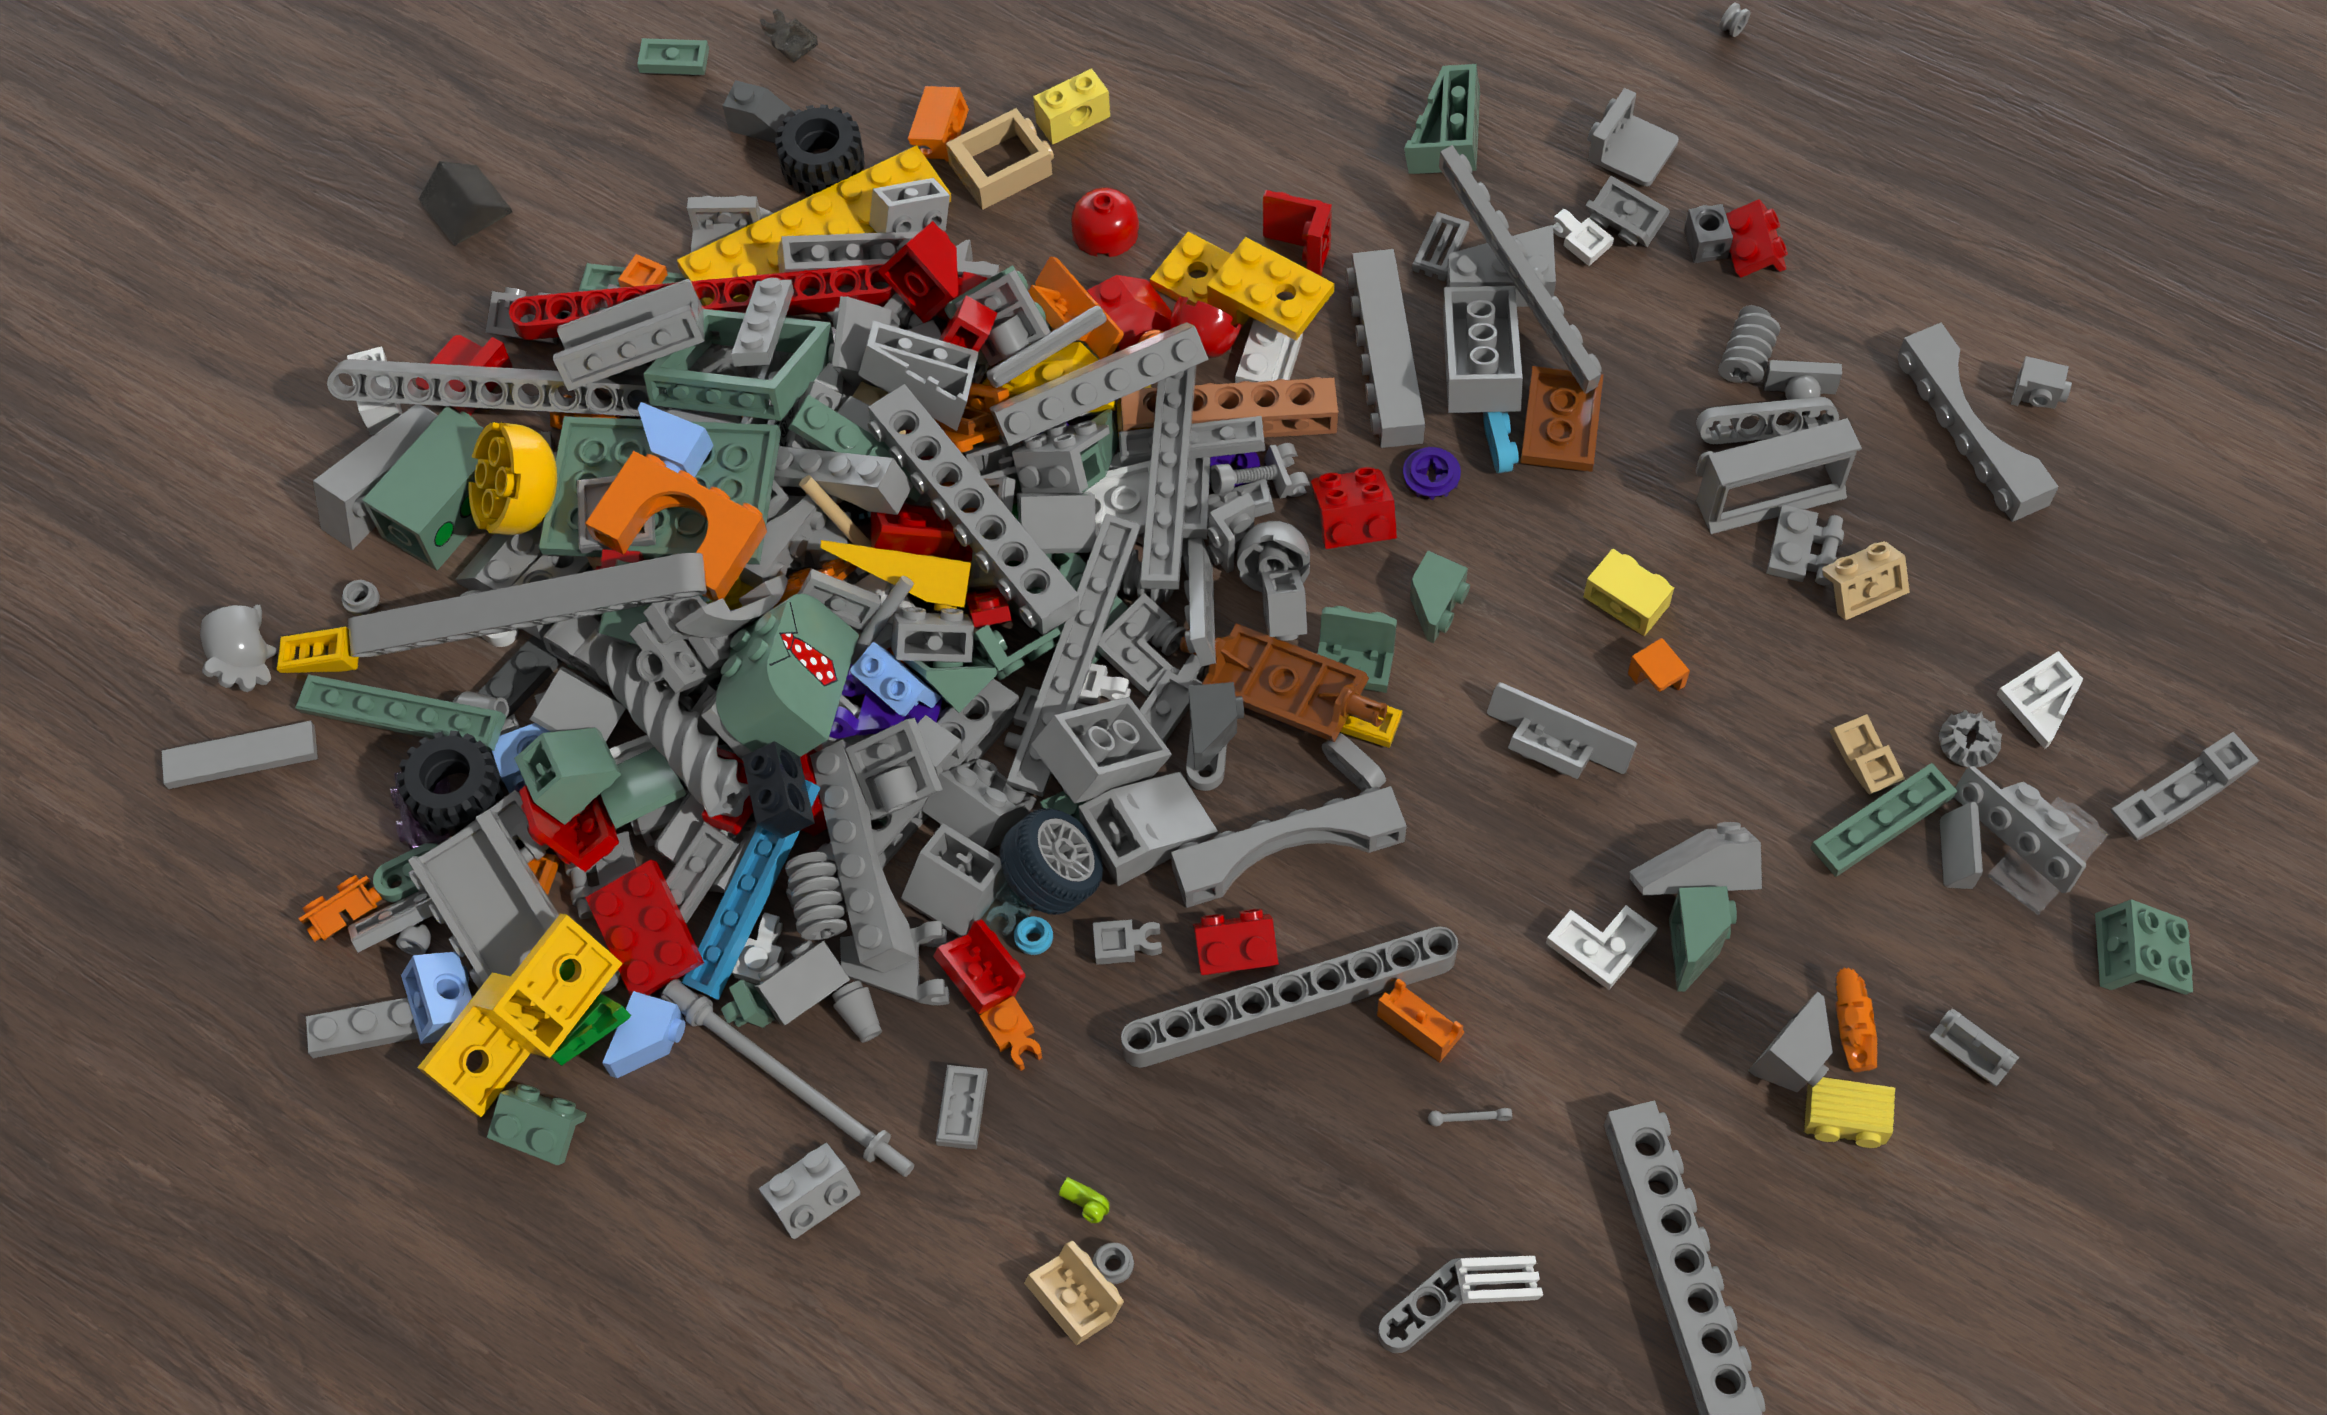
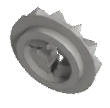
M1964 710L1960 714L1950 715L1941 727L1939 741L1943 752L1950 760L1964 767L1974 766L1977 768L1991 763L1997 757L2001 749L2002 734L1998 733L1995 728V721H1988L1983 717L1982 712L1972 714ZM1972 729H1975L1977 740L1967 749V736L1965 735L1972 731Z

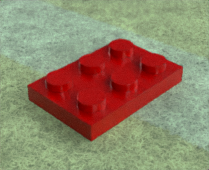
M650 859L585 897L610 953L623 963L618 970L630 996L633 991L650 995L671 981L704 964L657 861Z

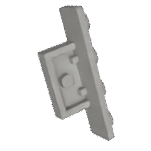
M1501 682L1496 685L1487 710L1488 715L1517 727L1508 749L1576 779L1579 778L1589 760L1625 774L1637 746V743L1629 738Z
M1976 767L1967 768L1955 787L1957 793L1954 798L1962 805L1976 802L1979 820L2060 892L2064 894L2070 892L2086 868V863L2065 845L2074 842L2080 830L2069 821L2066 814L2051 806L2041 797L2037 789L2027 785L2024 781L2000 789Z

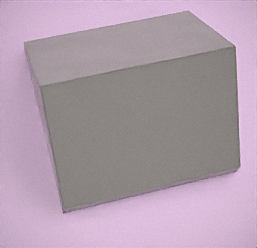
M1091 492L1017 493L1018 521L1045 554L1092 552L1096 541L1094 494Z
M562 666L530 720L551 732L596 727L601 731L606 742L626 707L620 704L612 694Z

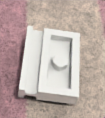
M1254 320L1235 376V383L1242 381L1266 382L1277 379L1290 380L1303 339V333L1295 341L1262 322Z

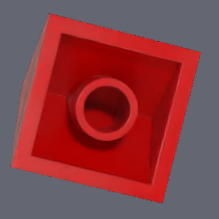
M903 504L898 515L871 512V547L945 558L954 540L955 534L952 524L948 519H940L933 507Z

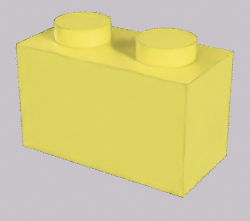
M1612 549L1587 578L1583 597L1645 636L1670 606L1674 587L1669 585L1664 577L1652 574L1639 566L1637 561L1631 556L1622 555L1615 549Z

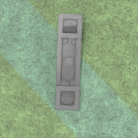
M785 574L763 582L739 598L743 607L730 611L722 598L700 607L675 625L680 632L697 637L717 638L733 634L771 610L783 596L788 580Z
M2232 732L2203 750L2201 755L2194 761L2148 790L2144 791L2142 789L2113 807L2110 812L2135 841H2138L2170 825L2208 801L2254 767L2259 760L2241 739Z

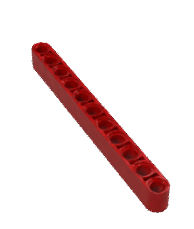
M884 264L691 281L699 300L703 298L713 299L711 304L702 306L703 309L746 313L757 281L767 278L792 280L794 293L786 316L833 312L836 308H839L840 296L884 307L896 293L890 285L884 289L873 287V284L879 281L888 283L878 272ZM675 283L525 296L516 299L511 304L509 315L515 332L523 339L558 338V326L590 315L596 308L606 309ZM842 285L854 287L852 291L847 293L838 290ZM808 288L819 290L813 296L803 294V291ZM740 294L749 297L746 301L741 303L732 300L735 296ZM562 311L571 312L570 316L565 319L555 318ZM525 315H535L531 322L524 323L520 321Z

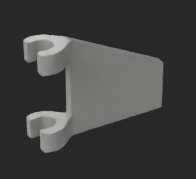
M930 921L919 927L911 928L910 931L917 959L886 973L860 963L854 936L840 937L841 967L850 979L921 1004H949V988L945 987L943 979L929 980L920 985L919 946L939 947L947 943V931L942 929L941 921Z

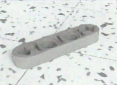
M1812 397L1712 407L1701 412L1697 418L1696 425L1705 442L1709 444H1724L1774 438L1838 421L1839 414L1830 399L1826 397ZM1825 410L1826 413L1822 415L1821 420H1816L1815 417L1820 415V411ZM1782 413H1794V419L1789 424L1784 426L1776 424L1777 418ZM1751 415L1759 417L1758 423L1753 428L1743 429L1740 427L1744 418ZM1719 421L1720 424L1716 425L1715 430L1710 431L1709 428L1712 427L1713 422Z

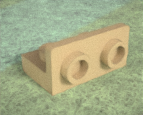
M1885 541L1871 544L1862 551L1847 557H1841L1834 563L1822 568L1823 576L1834 584L1837 613L1844 620H1848L1910 593L1905 555Z

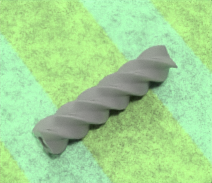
M611 641L608 645L606 659L595 670L598 676L610 687L620 704L628 709L634 722L647 734L657 751L666 758L675 774L685 782L693 797L704 806L709 817L720 814L732 817L741 815L744 801L750 795L748 784L737 781V760L722 759L717 756L719 738L716 735H704L698 732L699 713L679 709L678 700L680 692L676 694L672 688L661 686L660 681L650 683L639 675L636 667L637 656L642 651L639 645L630 644L625 646L617 641Z

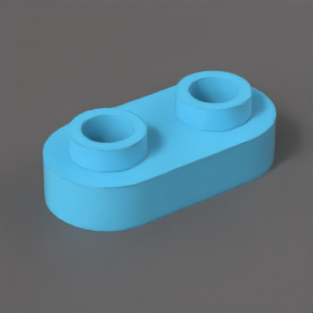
M1483 412L1485 434L1496 473L1510 472L1513 470V464L1518 463L1519 456L1516 443L1510 442L1508 436L1511 432L1509 415L1507 412Z

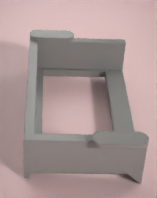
M1848 418L1716 453L1707 451L1701 454L1696 474L1703 477L1696 502L1710 534L1778 517L1782 505L1805 510L1846 499L1845 484L1855 455L1862 447ZM1826 464V471L1833 483L1723 512L1729 489Z

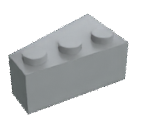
M1553 225L1512 236L1514 240L1518 238L1522 242L1527 252L1526 259L1532 268L1537 267L1541 271L1546 283L1544 287L1551 297L1554 296L1556 274ZM1488 243L1449 253L1446 277L1447 287L1515 286ZM1515 286L1517 307H1529Z
M873 321L858 375L889 393L905 384L931 417L957 431L967 403L978 351Z

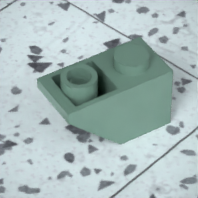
M1427 551L1412 578L1410 599L1427 641L1434 643L1440 631L1443 633L1448 631L1454 618V613L1451 611L1456 603L1462 604L1469 592L1470 584L1466 583L1467 567L1430 551Z

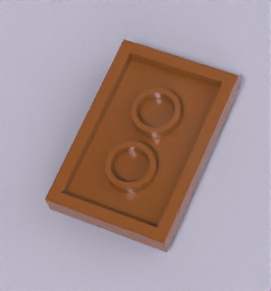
M1532 366L1520 463L1593 471L1604 374H1601L1598 387L1585 394L1570 370Z

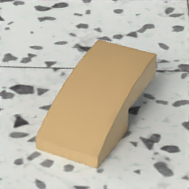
M1867 714L1834 727L1829 731L1847 765L1869 795L1905 780L1889 745L1882 746Z

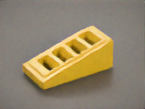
M347 627L281 637L277 671L280 673L356 670L359 657H351L349 629ZM311 646H313L312 657H310ZM326 646H329L328 655H325ZM296 647H300L299 659L294 660Z

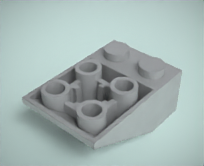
M1181 772L1114 788L1078 806L1080 823L1094 838L1099 848L1102 862L1117 886L1171 859V852L1176 851L1181 845L1189 842H1197L1199 844L1218 834V830Z

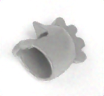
M237 605L223 607L206 615L201 622V642L208 659L204 663L202 671L207 677H218L219 684L225 688H230L234 683H237L242 691L249 692L253 690L256 683L267 685L271 680V675L265 662L268 658L277 654V648L266 644L260 634L259 627L262 622V609L260 605H255L253 608Z

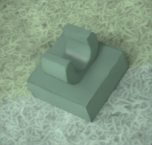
M741 979L729 987L735 1001L726 1004L721 1009L727 1023L734 1021L736 1026L740 1027L749 1022L763 1028L774 1021L775 1018L754 988V984Z

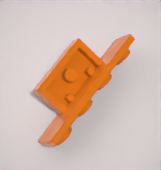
M1052 256L1046 262L1035 285H1031L1028 290L1033 301L1037 302L1044 310L1046 321L1052 327L1051 332L1088 309L1100 306L1060 260ZM1104 310L1103 312L1107 317L1106 322L1077 339L1084 341L1099 359L1112 355L1124 336L1123 331Z

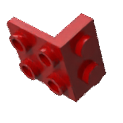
M462 335L453 336L430 362V364L513 367L503 342L491 337L482 347ZM417 377L416 384L420 390H428L429 384L427 381ZM453 379L449 381V385L454 391H466L465 385L460 380ZM490 381L485 383V386L491 392L498 383ZM451 406L460 412H466L470 416L477 409L475 407Z
M1363 467L1355 472L1345 474L1325 473L1319 478L1311 480V487L1320 509L1325 549L1397 539L1394 498L1380 469Z
M526 785L519 790L523 803L521 809L526 815L529 824L527 828L529 835L539 845L543 846L546 844L555 850L558 857L568 865L573 863L586 872L602 857L608 856L614 847L619 844L614 824L601 794L594 798L581 813L575 815L564 825L534 803Z

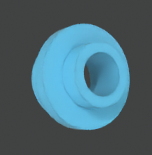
M1031 916L1023 919L1016 926L1014 940L1016 946L1022 952L1029 955H1037L1045 952L1051 946L1053 931L1046 920ZM1031 933L1041 935L1040 939L1034 942L1029 941L1027 937Z

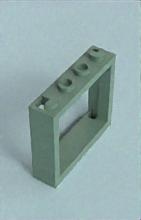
M703 309L704 342L656 359L643 375L650 405L781 421L808 389L809 383L814 381L829 363V347L832 342L834 343L831 322L785 318L775 351L794 354L772 380L688 371L712 344L734 346L745 313ZM712 331H719L720 336H713ZM769 400H771V404H773V407L769 405Z

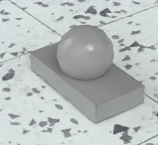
M1771 360L1769 361L1764 378V391L1785 392L1787 400L1820 397L1821 394H1836L1842 376V364Z

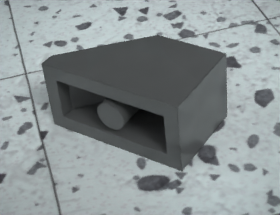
M736 80L723 104L730 132L775 143V138H778V128L784 126L783 120L786 117L792 118L794 116V110L767 88Z
M1234 682L1188 686L1195 770H1203L1237 734V719H1244L1243 697L1235 696Z

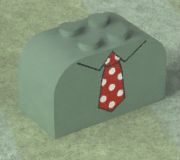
M807 594L793 595L742 628L730 642L731 651L728 660L721 668L723 675L716 693L717 711L725 728L737 741L752 752L776 741L801 757L826 742L831 732L859 634L823 603Z

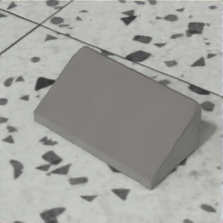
M1969 802L1940 818L1944 886L1947 888L1973 889L1983 873L1978 805H1976V802Z

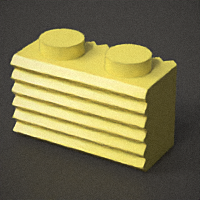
M1825 1077L1814 1087L1808 1084L1804 1132L1806 1134H1814L1817 1140L1824 1142H1836L1839 1139L1845 1138L1847 1140H1855L1856 1144L1861 1147H1880L1886 1144L1893 1134L1895 1088Z

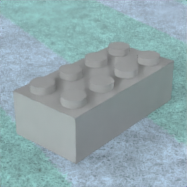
M1515 286L1444 287L1443 325L1448 413L1521 411L1523 377Z

